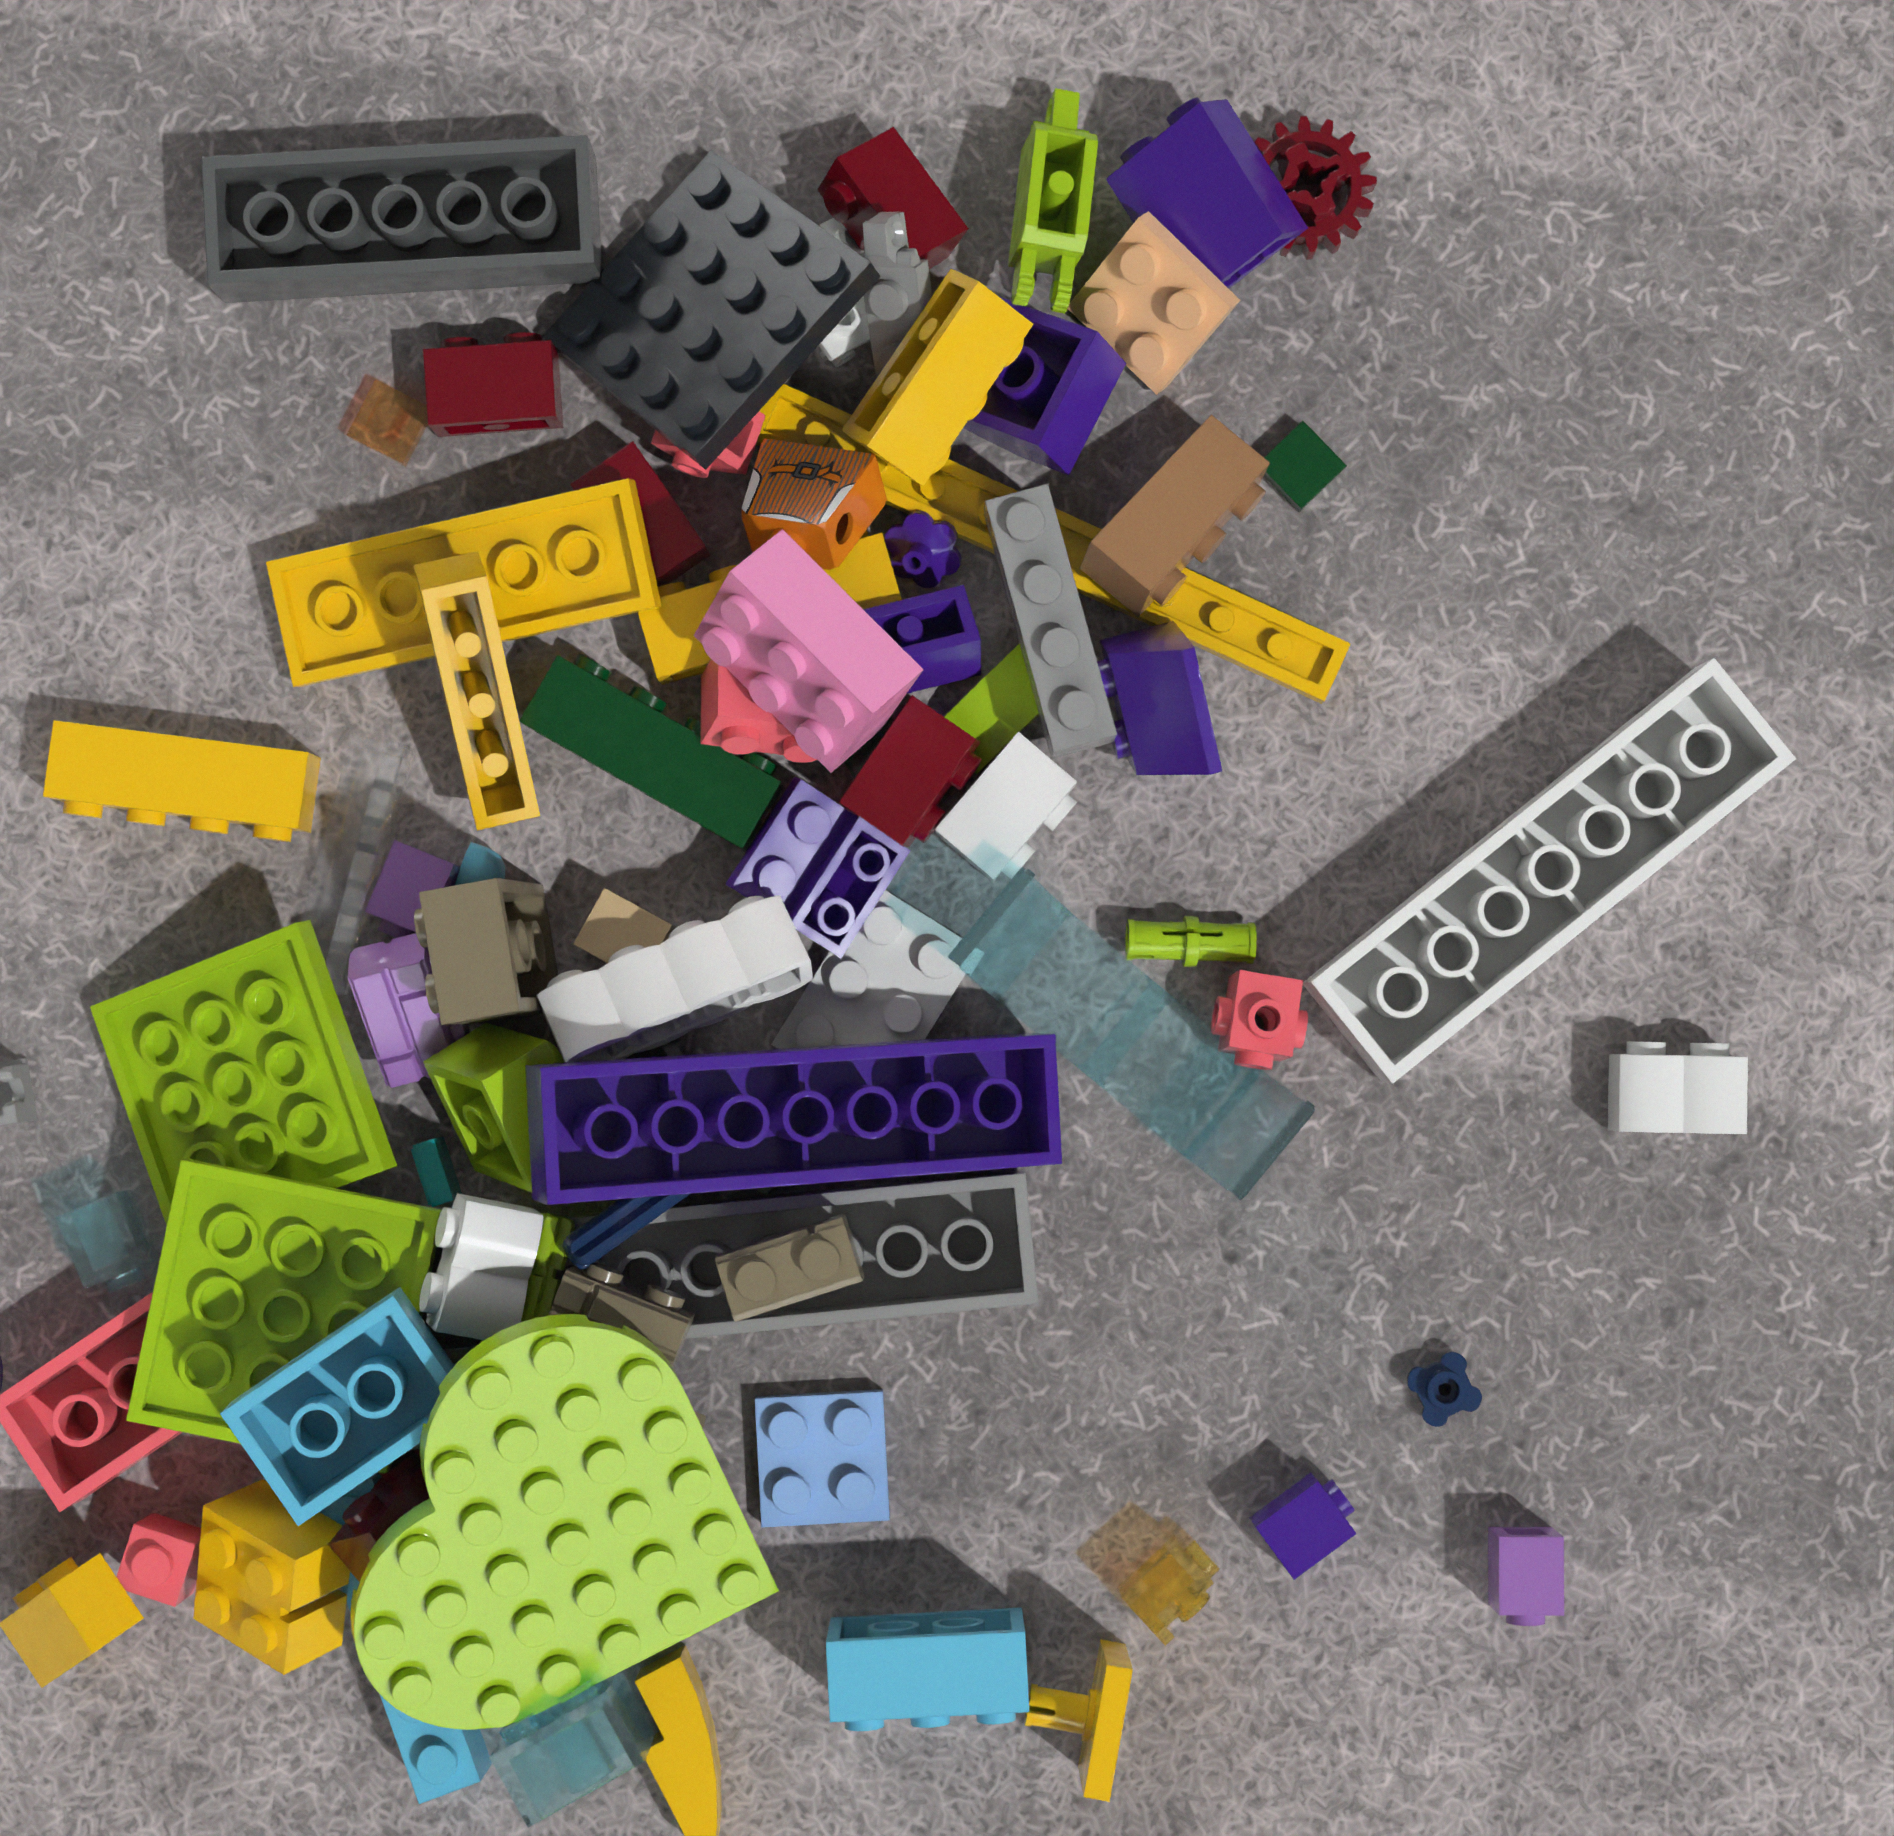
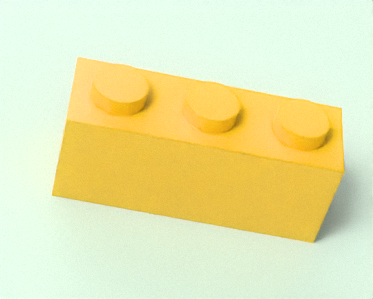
M950 269L841 431L873 454H876V456L900 473L924 486L929 477L938 472L948 460L951 445L967 421L972 420L982 410L987 400V392L1003 368L1010 365L1018 357L1023 348L1024 337L1033 326V323L978 280Z

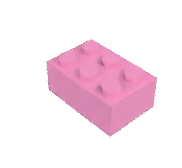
M783 529L728 573L694 634L702 643L707 655L716 664L726 667L749 690L753 701L762 710L772 713L795 736L796 742L803 752L817 759L830 773L882 729L924 670Z

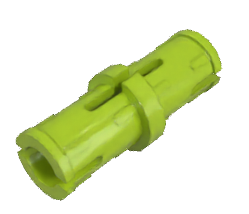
M1184 916L1183 922L1127 919L1125 928L1126 960H1181L1183 967H1196L1198 961H1231L1253 964L1256 957L1257 933L1254 922H1248L1247 924L1199 922L1198 916Z

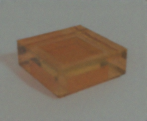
M375 379L347 436L351 440L406 467L428 425L427 405Z

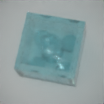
M623 1671L596 1685L590 1679L578 1686L570 1694L557 1698L558 1704L536 1715L532 1713L518 1722L503 1727L499 1731L502 1738L489 1758L528 1828L645 1762L657 1732Z

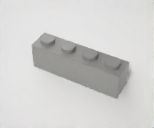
M1048 484L986 500L984 517L1051 759L1113 743L1117 736L1116 728Z

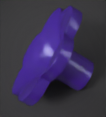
M916 510L909 513L903 524H894L885 534L884 541L886 547L892 553L890 561L894 574L900 578H912L922 588L937 586L943 576L956 573L961 565L962 557L959 550L955 547L958 538L955 527L947 521L934 522L933 518L924 511Z

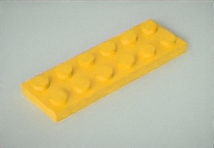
M627 478L266 561L293 687L308 686L434 658L433 646L414 569L416 564L476 551L479 552L488 578L502 642L662 607L635 480Z

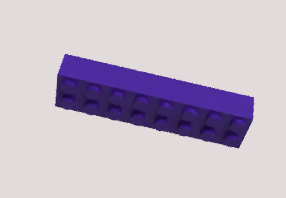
M1018 1033L525 1065L532 1199L547 1205L1062 1164L1055 1034Z

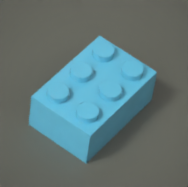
M399 1287L231 1401L220 1415L297 1526H299L420 1443L423 1423L427 1424L430 1413L440 1395L438 1387L455 1365L401 1287Z
M1022 1608L830 1618L826 1638L830 1722H845L846 1730L872 1731L883 1728L884 1720L910 1718L911 1726L934 1728L948 1725L950 1723V1716L976 1715V1721L981 1724H1005L1015 1721L1016 1713L1029 1712L1026 1637Z

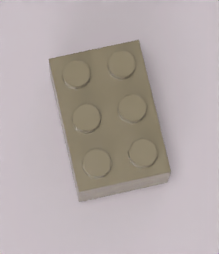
M493 878L419 892L421 908L416 909L414 912V925L421 947H428L432 974H427L425 979L426 996L431 1011L434 1014L439 1013L441 1025L491 1023L543 1013L537 994L545 990L548 983L558 975L543 885Z

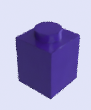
M1311 1472L1249 1517L1294 1580L1357 1534L1346 1520V1517L1353 1513L1355 1509L1333 1479L1322 1486Z

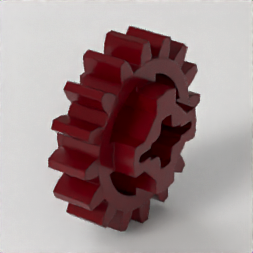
M1300 116L1295 132L1290 133L1282 122H1278L1272 131V144L1261 137L1254 141L1269 167L1277 161L1279 165L1278 171L1282 177L1280 184L1308 227L1307 230L1280 249L1281 256L1286 257L1291 251L1293 244L1302 245V252L1306 260L1313 259L1319 243H1323L1331 254L1336 253L1341 245L1339 233L1341 232L1345 236L1354 239L1362 227L1356 217H1368L1374 203L1368 198L1361 196L1373 192L1377 184L1376 176L1361 174V171L1368 165L1371 156L1369 152L1352 154L1350 148L1356 136L1352 131L1343 135L1339 140L1333 137V120L1327 119L1319 132L1311 131L1307 116ZM1308 150L1319 152L1329 158L1310 153ZM1298 178H1301L1306 185L1320 184L1314 198H1312L1307 190L1299 192L1294 190ZM1347 184L1346 205L1341 213L1336 216L1334 212L1336 205L1331 196Z

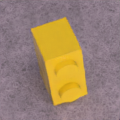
M99 1553L79 1567L72 1557L68 1558L14 1596L12 1599L19 1609L1 1621L0 1627L40 1687L43 1688L141 1621L144 1617L101 1553Z

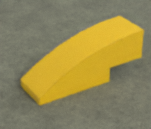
M686 1645L641 1668L634 1681L660 1730L658 1733L647 1738L641 1752L685 1836H719L722 1811L721 1764L715 1725L703 1683Z

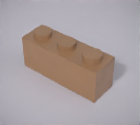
M1210 415L1093 538L1080 569L1137 617L1154 600L1161 606L1165 605L1186 580L1187 576L1181 571L1195 557L1198 561L1204 563L1224 540L1227 533L1221 528L1230 518L1235 515L1239 520L1243 521L1261 501L1266 491L1259 484L1270 462L1213 415Z

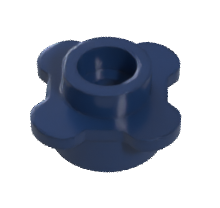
M1446 1352L1442 1355L1440 1362L1431 1363L1425 1368L1416 1366L1408 1373L1407 1386L1411 1391L1417 1393L1423 1405L1422 1418L1431 1426H1443L1446 1424L1449 1416L1462 1410L1473 1412L1481 1404V1391L1471 1385L1465 1372L1467 1361L1459 1353ZM1442 1383H1447L1450 1386V1391L1447 1395H1441L1438 1391Z

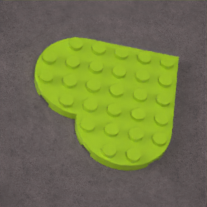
M561 1314L534 1318L499 1331L471 1349L445 1376L438 1387L440 1395L430 1413L427 1424L423 1423L420 1437L421 1469L430 1498L401 1516L385 1531L369 1552L370 1562L361 1577L358 1589H353L350 1619L352 1635L363 1671L372 1686L387 1702L406 1715L427 1724L451 1729L476 1730L505 1727L543 1712L765 1599L779 1590L670 1362L652 1342L625 1325L620 1329L608 1324L589 1321L587 1315Z

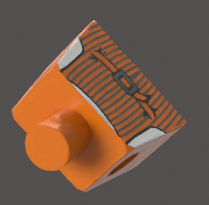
M764 438L760 445L742 505V521L752 553L783 529L822 569L831 570L839 567L887 501L876 454Z

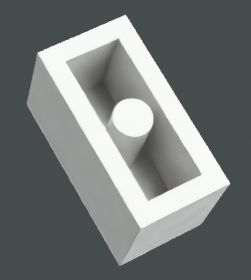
M1018 732L935 828V834L991 882H994L1001 872L1012 879L1035 853L1036 850L1027 842L1042 824L1053 831L1076 805L1077 802L1068 794L1075 787L1077 781Z

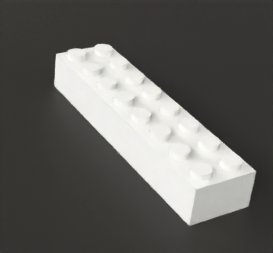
M1713 658L1692 669L1303 982V986L1381 1083L1393 1084L1796 760V758L1717 660Z

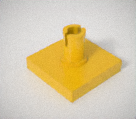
M1100 1639L1092 1689H1089L1088 1694L1084 1695L1040 1687L1038 1684L1031 1683L1028 1693L1029 1712H1025L1024 1726L1031 1727L1033 1725L1081 1734L1082 1746L1078 1770L1083 1797L1110 1802L1133 1668L1126 1644Z

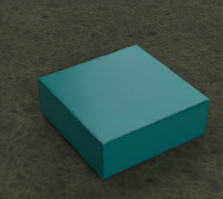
M444 1137L412 1145L413 1149H411L428 1205L431 1204L432 1207L455 1200L457 1193L462 1194Z

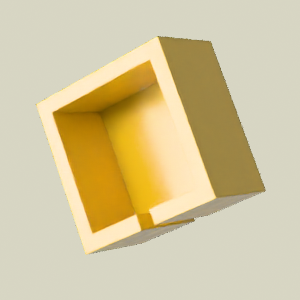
M263 1479L203 1505L193 1619L283 1675L342 1646L347 1594L336 1589L349 1584L350 1570L328 1543L343 1525L318 1512L297 1526L268 1482Z

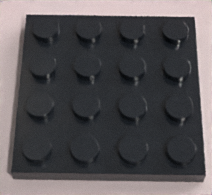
M711 150L601 271V279L593 280L542 337L545 340H551L559 354L706 470L881 276L866 258Z

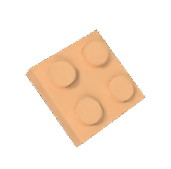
M1148 211L1137 218L1069 303L1067 309L1087 328L1098 331L1126 362V366L1157 395L1174 380L1241 300Z

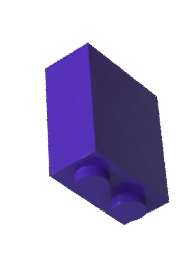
M1196 97L1176 108L1167 117L1166 120L1170 127L1155 139L1152 136L1145 137L1126 149L1120 156L1123 165L1108 176L1106 180L1133 223L1138 217L1149 211L1227 288H1231L1307 230L1308 227L1228 100L1201 102Z

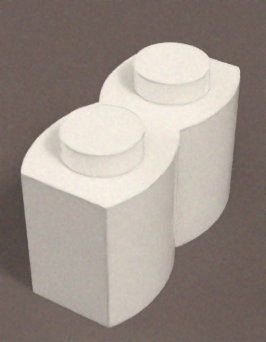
M1627 1041L1626 1054H1609L1608 1130L1619 1132L1747 1134L1748 1057L1729 1056V1044L1690 1043V1056L1666 1055V1042Z
M457 1193L452 1208L444 1207L437 1222L435 1245L443 1248L437 1272L427 1273L421 1289L419 1306L421 1312L427 1313L426 1323L436 1332L485 1340L503 1329L520 1323L526 1299L528 1279L539 1247L543 1215L534 1208Z

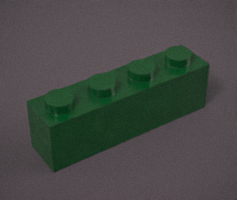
M578 654L573 663L557 655L519 722L717 836L747 851L784 787L781 781L772 777L778 766L755 752L741 754L737 757L732 753L724 751L719 746L700 744V721L689 716L684 726L662 714L667 703L636 685L632 687L629 694L622 692L607 683L612 674L611 671L582 654Z

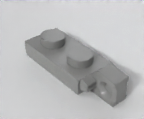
M879 212L869 221L863 223L864 250L860 251V255L870 261L881 276L864 295L876 378L932 297L928 260L920 259L916 248H909L904 212Z

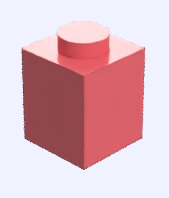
M151 1513L133 1524L116 1576L128 1592L176 1607L191 1596L196 1587L201 1528L156 1513Z

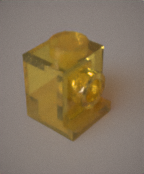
M1173 1535L1118 1586L1121 1598L1166 1646L1175 1637L1170 1623L1177 1617L1181 1622H1186L1205 1606L1210 1599V1595L1206 1590L1214 1584L1211 1577L1221 1568L1196 1540H1193L1185 1547Z

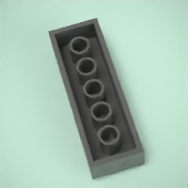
M588 135L201 157L207 284L225 303L591 283L593 280L601 279L602 257L597 162Z

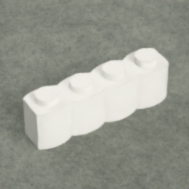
M751 896L732 906L729 914L721 920L707 923L701 920H694L678 926L670 933L669 939L660 945L645 948L642 945L625 947L614 953L609 958L608 964L599 970L588 972L570 970L554 977L548 983L547 988L537 994L543 1015L565 1063L626 1059L632 1054L660 1047L683 1036L692 1029L712 1025L730 1018L752 1004L769 1001L788 994L813 979L811 960L781 897L774 896L764 899L762 896Z

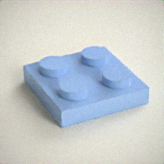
M883 1389L755 1397L761 1528L890 1520Z

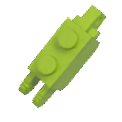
M1055 88L1052 98L1049 99L1047 104L1045 122L1033 121L1030 133L1021 149L1008 267L1014 268L1012 304L1028 305L1035 286L1034 272L1051 274L1053 279L1049 293L1050 310L1064 314L1067 312L1072 295L1075 267L1084 253L1088 237L1098 148L1097 134L1077 129L1080 93Z

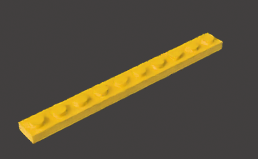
M783 384L760 409V412L766 416L756 443L758 446L766 438L872 453L841 431L851 417V414L786 384ZM876 456L887 497L885 504L906 514L916 510L924 511L933 518L934 522L947 521L955 527L958 538L995 554L984 517L985 501L1019 491L950 459L946 461L938 472L932 474L925 485L922 486ZM1055 508L1078 593L1150 626L1174 621L1194 646L1320 704L1326 700L1351 643L1187 568L1181 571L1187 576L1186 580L1165 605L1161 606L1154 600L1137 617L1080 569L1090 542L1102 529Z

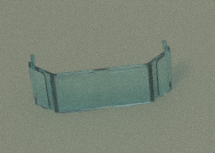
M1022 867L947 958L1035 1033L1055 1034L1056 1050L1189 1161L1238 1200H1242L1315 1112V1106L1308 1100L1300 1099L1264 1071L1234 1065L1235 1054L1218 1052L1220 1035L1212 1034L1209 1026L1072 914L1034 878L1035 874L1031 870H1026Z

